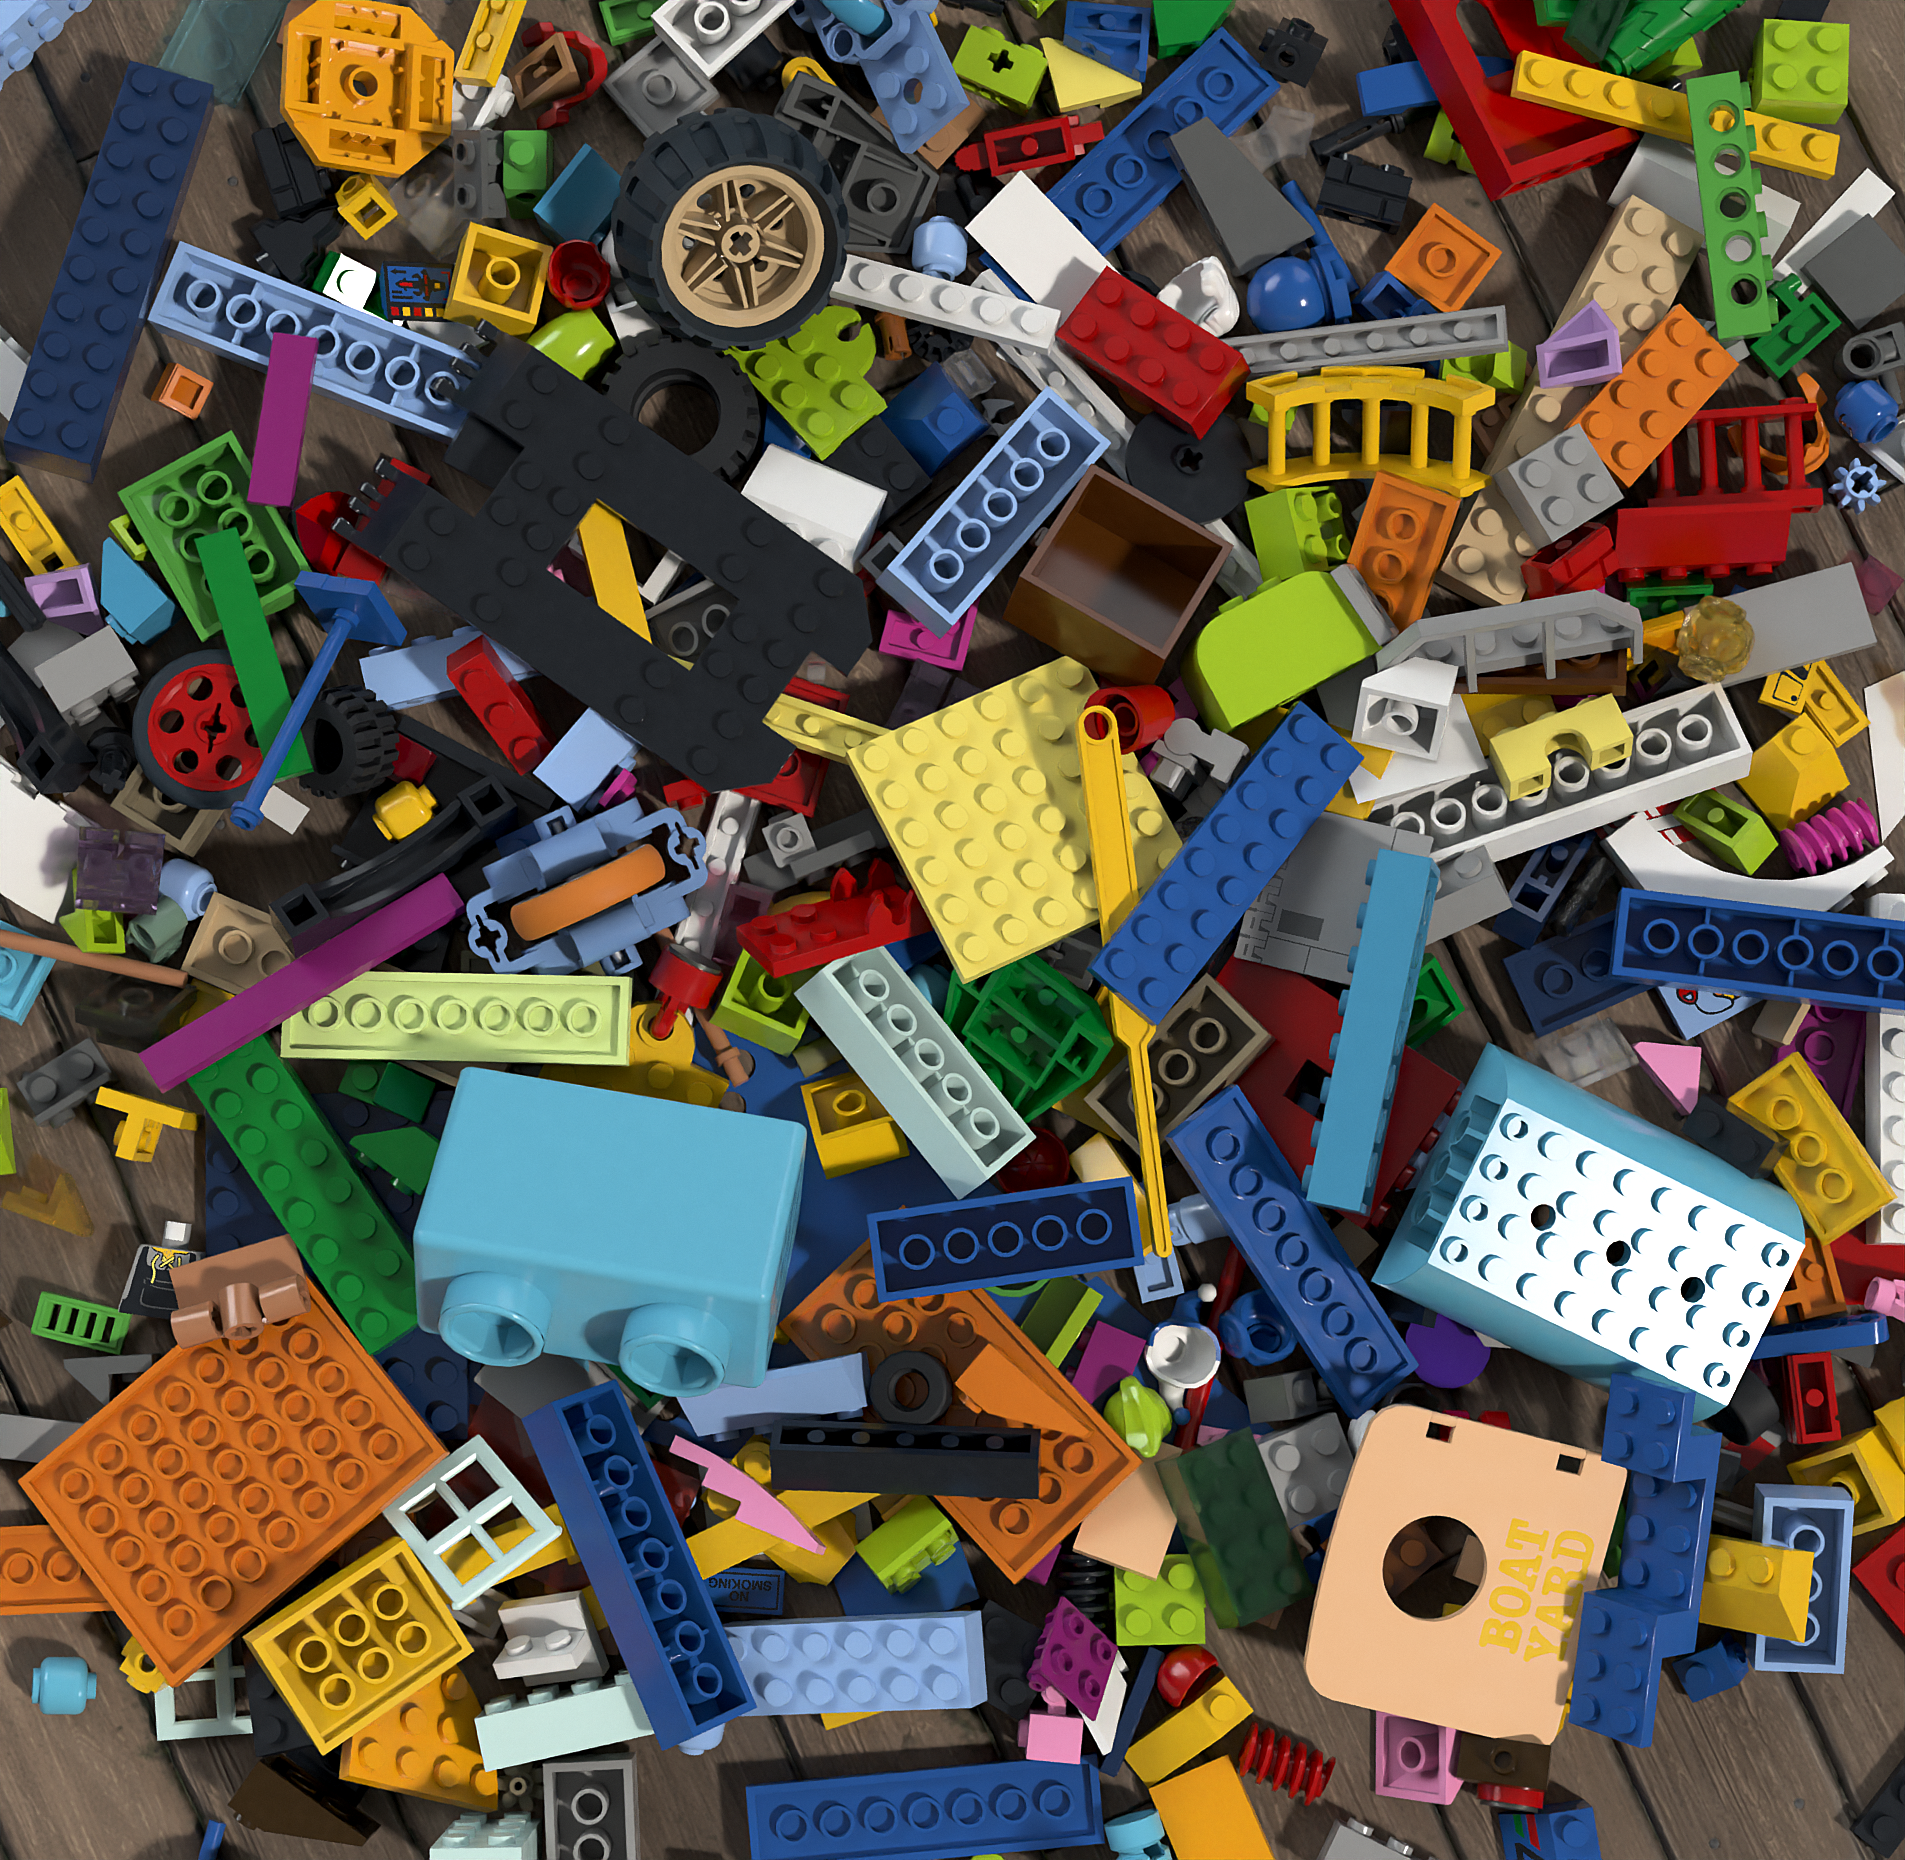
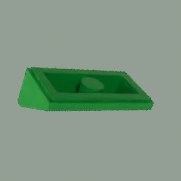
M1687 574V578L1676 580H1662L1661 576H1644V580L1623 582L1622 585L1623 602H1630L1631 606L1639 609L1642 622L1713 600V583L1710 578H1704V574Z

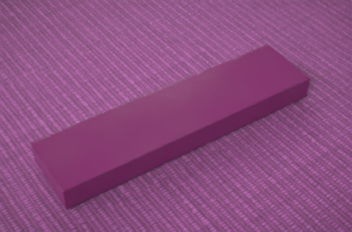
M277 332L273 334L247 497L249 504L293 510L319 345L317 338Z

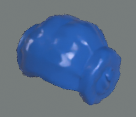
M1259 1288L1239 1296L1237 1299H1234L1229 1310L1219 1315L1217 1328L1226 1351L1236 1358L1244 1357L1252 1366L1264 1367L1281 1361L1294 1351L1298 1340L1264 1288Z

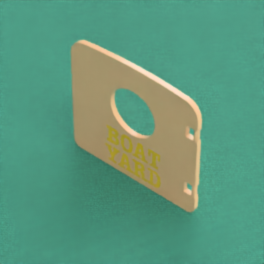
M1393 1404L1382 1408L1371 1418L1354 1459L1328 1542L1315 1596L1303 1662L1308 1682L1320 1695L1331 1700L1491 1738L1550 1745L1558 1731L1575 1669L1584 1592L1594 1591L1597 1588L1627 1478L1626 1468L1601 1461L1602 1452L1583 1449L1410 1404ZM1430 1422L1452 1427L1448 1442L1426 1436ZM1560 1454L1581 1459L1577 1474L1556 1469ZM1427 1516H1446L1461 1521L1476 1535L1484 1557L1482 1580L1472 1599L1457 1612L1435 1619L1418 1618L1399 1609L1390 1599L1383 1581L1382 1568L1384 1556L1393 1537L1407 1524Z

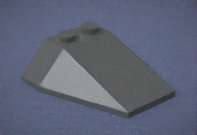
M798 70L779 99L772 117L786 123L806 137L820 151L832 168L840 184L848 211L850 236L847 244L844 245L845 250L906 254L914 237V231L918 228L940 178L939 174L915 153H902L893 134L838 86ZM745 184L742 196H750L754 191V186ZM780 219L772 228L780 226L782 219Z

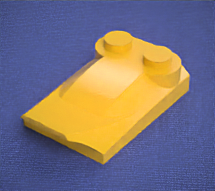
M754 1433L730 1462L762 1483L775 1495L780 1494L786 1490L772 1489L769 1451L771 1441L763 1434L755 1435ZM707 1488L700 1497L714 1514L725 1520L736 1515L741 1501L710 1488ZM848 1510L810 1528L827 1547L824 1555L814 1553L786 1540L763 1551V1553L797 1582H811L827 1586L856 1552L854 1547L859 1544L855 1529L856 1514Z

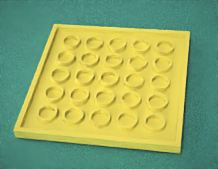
M1068 656L1061 657L846 751L845 758L963 985L1100 923L1075 732L1076 719L1084 710L1089 696L1100 689L1089 669ZM1134 752L1121 755L1140 900L1183 846V843Z

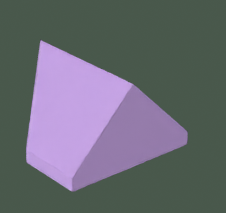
M1595 299L1588 303L1543 344L1536 345L1541 389L1605 384L1623 373L1618 329Z
M91 563L24 578L27 591L44 612L48 621L86 636H90L107 626Z

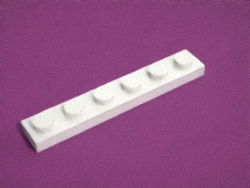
M847 254V262L840 282H834L829 293L831 298L1047 356L1050 354L1056 337L1055 334L1062 320L1061 310Z

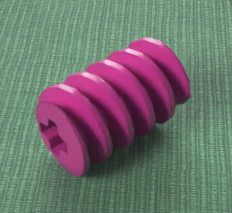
M1860 797L1857 798L1856 803L1850 800L1843 803L1841 811L1833 807L1826 811L1825 817L1818 814L1811 817L1809 824L1803 821L1796 824L1794 832L1786 828L1780 831L1779 834L1783 852L1790 866L1797 873L1803 867L1810 876L1817 874L1815 865L1817 860L1826 869L1831 868V854L1833 853L1842 862L1847 861L1846 847L1850 846L1857 855L1863 854L1862 840L1864 839L1873 848L1879 846L1878 828L1867 804Z

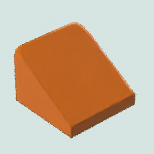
M168 363L153 392L151 401L196 421L214 383L178 363Z

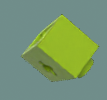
M970 25L952 63L963 89L1023 117H1027L1047 74L1048 59L1044 58L1043 53L1034 46L1025 43L1017 46L1004 40L1005 36L994 28L983 26L980 29ZM1001 62L1007 64V68H1002L1000 73L993 71V67H998Z

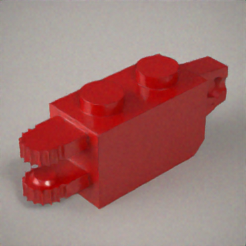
M1067 114L985 130L983 133L985 140L970 142L969 145L964 144V146L956 149L954 162H956V166L960 167L959 170L963 169L964 172L965 170L970 172L971 169L975 171L990 168L993 177L1074 160L1076 155L1085 154L1084 143L1105 139L1102 121L1080 124L1078 115L1067 116Z

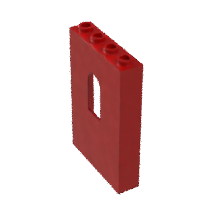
M1388 0L1490 202L1616 158L1640 138L1636 130L1510 96L1515 69L1489 78L1486 77L1456 16L1457 5L1462 0ZM1474 0L1487 10L1515 66L1517 56L1525 50L1603 71L1598 63L1599 57L1585 30L1538 26L1533 0Z
M1234 951L1216 980L1277 1039L1234 1084L1239 1086L1302 1184L1306 1165L1313 1166L1316 1148L1311 1147V1136L1315 1122L1320 1120L1286 1098L1284 1094L1308 1059L1332 1075L1335 1062L1329 1059L1330 1044L1334 1033L1341 1034L1344 1020L1343 1016H1338L1339 1000L1297 972L1234 957ZM1405 1045L1370 1217L1340 1210L1335 1211L1363 1230L1369 1231L1372 1225L1379 1228L1392 1209V1205L1388 1201L1397 1188L1404 1191L1417 1172L1413 1164L1421 1152L1428 1155L1435 1147L1442 1135L1437 1129L1446 1115L1452 1116L1466 1085Z

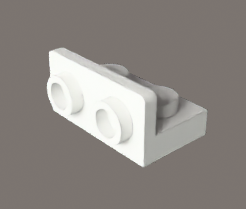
M500 74L495 88L462 85L456 80L453 86L451 135L439 145L452 151L453 130H492L499 115L505 117L513 104L515 95L512 93L513 87L510 79Z

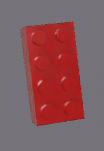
M1108 266L1104 268L1055 334L1068 354L1199 441L1251 373L1243 354Z

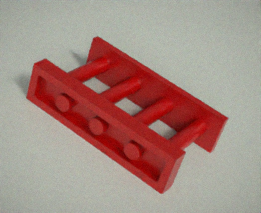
M1792 397L1781 399L1778 401V405L1698 410L1682 429L1697 428L1701 489L1697 491V496L1680 497V492L1675 491L1671 440L1656 457L1658 492L1654 493V498L1647 499L1644 508L1792 501V514L1818 513L1823 506L1822 488H1810V483L1805 480L1802 421L1813 419L1817 412V403H1805L1804 398ZM1784 422L1788 484L1784 485V490L1767 491V486L1762 485L1758 424ZM1739 424L1741 425L1745 486L1740 488L1741 493L1723 494V489L1718 486L1715 427Z

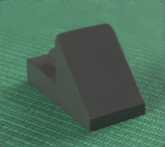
M161 1353L64 1359V1368L106 1406L119 1395L118 1374L122 1373V1382L135 1381L161 1359Z

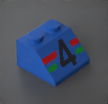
M1584 1799L1543 1805V1809H1538V1813L1516 1810L1497 1813L1505 1860H1602L1593 1807Z

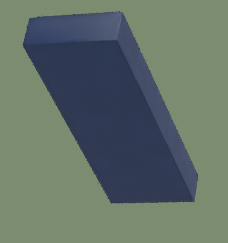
M1146 1645L1121 1707L1112 1750L1104 1756L1102 1754L1098 1764V1770L1109 1776L1115 1777L1118 1775L1159 1672L1160 1665L1165 1657L1164 1652L1157 1648Z

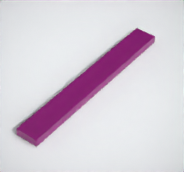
M441 873L138 1055L163 1094L466 912V906L444 873Z

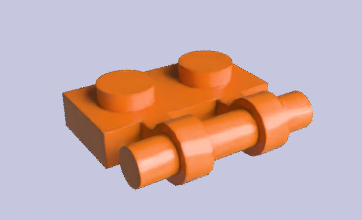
M1811 1228L1804 1229L1805 1247L1789 1278L1792 1290L1782 1292L1770 1317L1772 1327L1789 1324L1785 1307L1797 1305L1801 1321L1847 1311L1830 1244L1822 1246Z

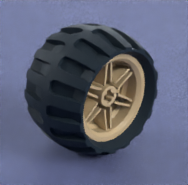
M723 107L715 109L712 115H703L696 111L677 118V125L669 128L662 134L656 131L643 143L645 150L640 154L636 162L632 160L628 162L619 180L621 190L620 196L614 200L612 206L611 231L617 265L628 290L639 306L661 327L677 337L692 341L700 347L724 351L728 350L729 346H735L741 351H751L765 348L766 342L780 337L785 340L801 331L800 326L814 313L819 315L830 301L829 293L834 282H840L847 262V253L844 245L847 244L850 236L848 211L840 184L832 168L820 151L806 137L786 123L766 114H754L741 108ZM742 185H753V193L748 197L742 196L739 189ZM701 195H711L700 206H697V200ZM780 219H782L780 226L772 228ZM739 232L741 236L733 242L730 237L732 234ZM685 236L696 239L693 247L683 248L682 241ZM756 255L762 261L754 266L751 259ZM724 270L723 276L720 279H714Z

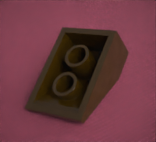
M283 1753L260 1759L227 1805L236 1811L233 1814L234 1818L251 1830H255L258 1827L263 1832L360 1847L381 1826L373 1818L359 1808L352 1806Z

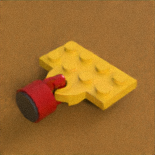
M677 944L666 945L648 978V981L660 990L656 999L645 1002L637 1001L631 1005L629 1066L544 1064L537 1078L718 1108L730 1081L691 1062L696 1044L694 1028L690 1025L685 1013L689 1005L700 1009H707L723 977L721 968L707 957Z

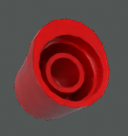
M1153 684L1103 688L1089 696L1084 706V710L1091 706H1103L1114 714L1117 721L1121 755L1130 754L1156 742L1158 739L1164 738L1165 732L1170 728L1176 715L1174 704L1169 694L1161 687ZM1092 712L1084 719L1085 731L1090 738L1101 740L1106 737L1109 725L1103 715Z

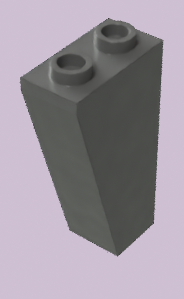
M1207 116L1163 140L1173 163L1233 277L1246 274L1250 280L1254 277L1259 267L1267 264L1268 260L1281 253H1283L1284 257L1294 256L1308 247L1305 240L1316 234L1313 227Z

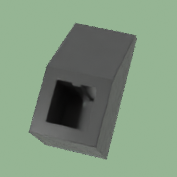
M1315 1366L1243 1380L1251 1424L1293 1419L1340 1406Z

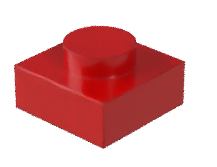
M690 779L662 786L670 808L678 806L679 811L704 805L703 798L711 796L710 793Z

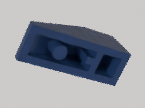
M1588 830L1538 847L1508 893L1513 907L1498 913L1492 931L1530 951L1556 909L1597 833L1593 830Z

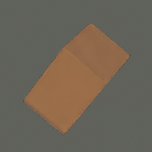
M555 33L507 71L521 111L530 110L583 91L563 33Z

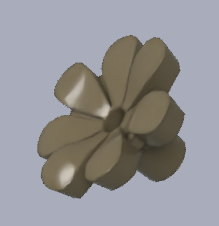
M536 1761L503 1768L506 1775L497 1776L498 1789L505 1790L501 1803L507 1808H512L519 1802L523 1811H533L536 1807L534 1799L544 1800V1784H542V1781H544L543 1765L535 1768ZM518 1782L522 1783V1788L518 1786Z

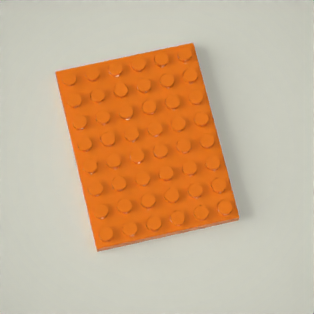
M305 1269L311 1301L310 1312L264 1325L263 1332L250 1339L230 1340L224 1337L187 1349H182L177 1344L17 1481L171 1687L180 1686L450 1454L373 1355L369 1356L349 1324Z

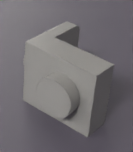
M792 811L784 812L769 819V826L762 828L778 868L790 865V862L817 852L802 812L793 815Z

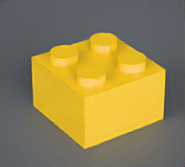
M470 222L460 243L443 318L471 327H475L480 318H483L499 330L526 342L537 322L546 282L549 257L552 254L553 247Z

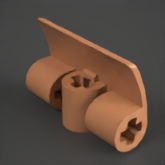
M289 1234L169 1270L179 1307L178 1310L171 1313V1326L174 1337L182 1349L224 1337L230 1340L250 1339L261 1334L264 1330V1325L305 1314L311 1310L308 1284L300 1251Z

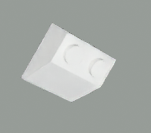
M1413 657L1363 679L1351 741L1437 761L1448 720L1458 666L1445 664L1437 660Z

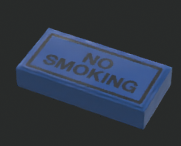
M732 1566L703 1580L716 1611L783 1614L785 1570Z

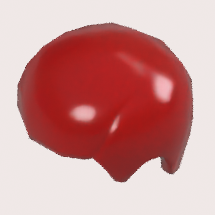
M572 239L559 244L550 255L546 272L547 285L554 298L564 307L576 311L587 310L600 305L610 292L611 266L600 255L597 245L589 241Z
M1183 1644L1175 1648L1165 1656L1157 1674L1156 1680L1160 1695L1176 1709H1181L1183 1707L1181 1704L1182 1700L1197 1692L1209 1677L1212 1667L1218 1666L1217 1658L1205 1647L1198 1644Z

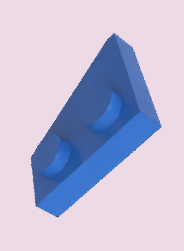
M1067 1L1063 45L1133 80L1145 83L1151 8Z

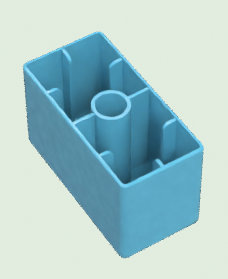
M477 1067L464 1068L461 1070L413 1233L417 1322L420 1328L425 1332L441 1335L442 1340L453 1351L472 1361L486 1365L504 1367L523 1365L538 1357L541 1352L619 1365L621 1370L634 1383L651 1392L669 1397L690 1398L706 1395L718 1388L721 1383L747 1388L760 1386L767 1372L799 1221L807 1130L802 1124L788 1120Z

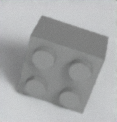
M1579 423L1564 430L1492 475L1537 550L1555 542L1624 498Z
M111 625L104 627L33 668L69 726L74 722H77L79 726L90 723L102 714L99 707H103L114 700L117 705L128 701L139 693L137 687L144 683L138 669Z
M1318 1412L1242 1444L1272 1527L1290 1529L1339 1508L1354 1460L1336 1413Z

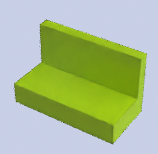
M1071 1276L1051 1278L1020 1328L1058 1368L1104 1296L1079 1280H1073Z

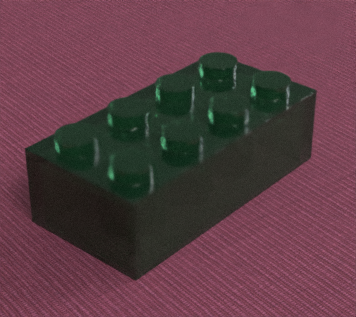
M1250 1426L1223 1432L1154 1462L1218 1629L1245 1626L1315 1594Z

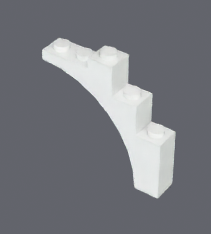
M1641 813L1631 817L1599 842L1634 889L1824 912L1830 910L1832 913L1839 912L1851 903L1854 898L1850 893L1862 883L1866 888H1869L1886 876L1888 871L1884 867L1894 860L1891 853L1882 845L1870 850L1848 865L1823 875L1794 880L1753 879L1723 872L1690 857L1666 840Z

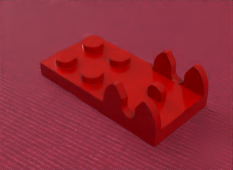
M875 858L868 871L869 881L865 888L858 890L856 879L843 867L837 871L832 880L830 899L813 904H799L790 911L773 916H758L749 923L736 926L737 942L773 978H778L933 931V928L914 889H910L907 894L896 884L895 875L890 865L881 858Z

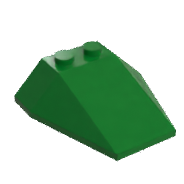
M1034 953L964 985L955 968L952 971L943 1021L1026 1124L1090 1080L1114 1045L1098 1002Z

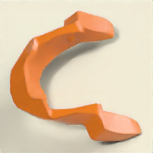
M1803 372L1797 377V381L1806 401L1805 403H1817V412L1813 420L1817 425L1818 435L1813 444L1807 443L1803 447L1805 475L1818 469L1828 458L1830 433L1820 412L1821 407L1827 402V396L1819 384L1810 375ZM1737 424L1729 428L1727 432L1732 448L1736 455L1743 460L1741 426ZM1760 446L1761 463L1776 475L1788 476L1786 457L1776 455Z

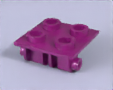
M1062 1596L1057 1608H1054L1051 1613L1046 1615V1625L1043 1634L1038 1639V1646L1034 1651L1036 1660L1033 1661L1032 1667L1027 1673L1029 1687L1035 1691L1042 1692L1046 1690V1687L1053 1685L1091 1721H1096L1118 1647L1070 1601Z

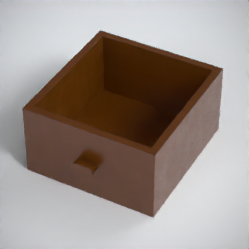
M1091 463L1050 529L1041 524L1031 539L1029 545L1037 549L1020 574L1002 619L1120 687L1154 685L1211 591L1234 545Z

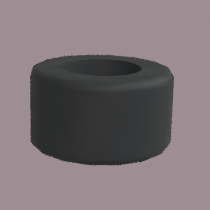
M903 1350L890 1354L878 1364L871 1378L870 1397L874 1410L886 1423L934 1425L946 1415L952 1403L953 1383L948 1369L938 1358L927 1352ZM910 1372L921 1375L928 1385V1395L925 1401L920 1406L914 1408L902 1405L895 1393L898 1380L904 1374Z
M1746 1367L1728 1405L1706 1419L1727 1440L1739 1446H1749L1778 1421L1779 1408L1768 1387L1755 1373Z

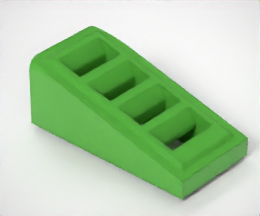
M43 1291L38 1302L31 1334L122 1355L133 1314L120 1313L117 1308L64 1294ZM55 1304L62 1305L56 1327H49ZM75 1308L79 1309V1313L72 1333L67 1331L72 1309ZM90 1313H96L97 1317L91 1337L84 1336ZM113 1317L115 1321L109 1342L102 1341L107 1318Z

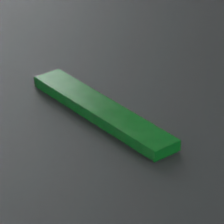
M233 527L194 540L264 760L293 703L238 529ZM301 728L272 784L314 772Z

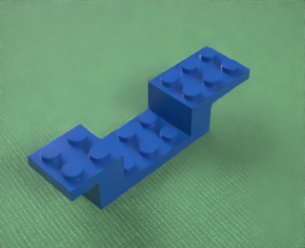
M1617 1372L1611 1375L1601 1461L1632 1470L1617 1587L1584 1592L1568 1722L1637 1748L1650 1747L1652 1744L1662 1658L1695 1652L1722 1433L1692 1424L1696 1392L1632 1374Z

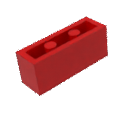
M483 634L447 656L446 675L520 776L541 764L556 746V734Z

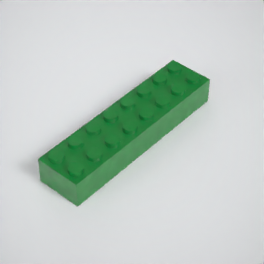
M266 1031L186 1080L369 1356L379 1354L419 1327L417 1322L413 1247L288 1059L280 1057V1047L270 1032Z

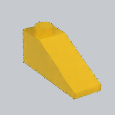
M1223 1670L1205 1683L1197 1692L1181 1703L1183 1706L1181 1709L1174 1708L1129 1745L1124 1758L1147 1788L1219 1740L1254 1711Z

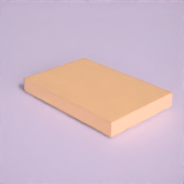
M1161 1442L1157 1454L1150 1458L1143 1457L1138 1450L1133 1449L1144 1463L1082 1521L1072 1551L1156 1582L1200 1455Z

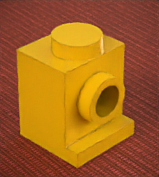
M360 173L350 176L341 185L340 190L334 194L339 204L337 208L339 213L365 240L398 215L389 191L372 174ZM376 205L381 207L368 219H365L364 215Z

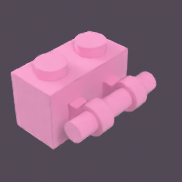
M1053 1685L1048 1686L1045 1691L1041 1692V1696L1047 1704L1032 1703L1028 1709V1714H1025L1024 1718L1018 1721V1746L1025 1747L1026 1759L1080 1764L1084 1719L1077 1707L1066 1706L1067 1698Z

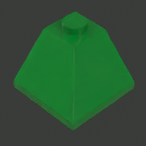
M1424 953L1405 1042V1045L1413 1050L1465 1010L1446 974L1432 953ZM1340 984L1343 989L1350 990L1351 985Z

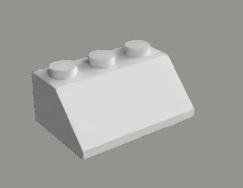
M668 0L651 15L655 33L686 65L710 80L797 0Z
M770 444L741 494L850 572L856 574L862 570V566L858 561L868 552L887 491L775 444Z

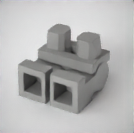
M1180 718L1174 720L1170 728L1165 732L1164 741L1158 739L1154 744L1152 751L1159 760L1149 778L1158 784L1157 788L1159 791L1179 802H1182L1192 783L1202 788L1208 775L1211 776L1223 794L1253 755L1245 743L1215 728L1211 735H1208L1193 720Z

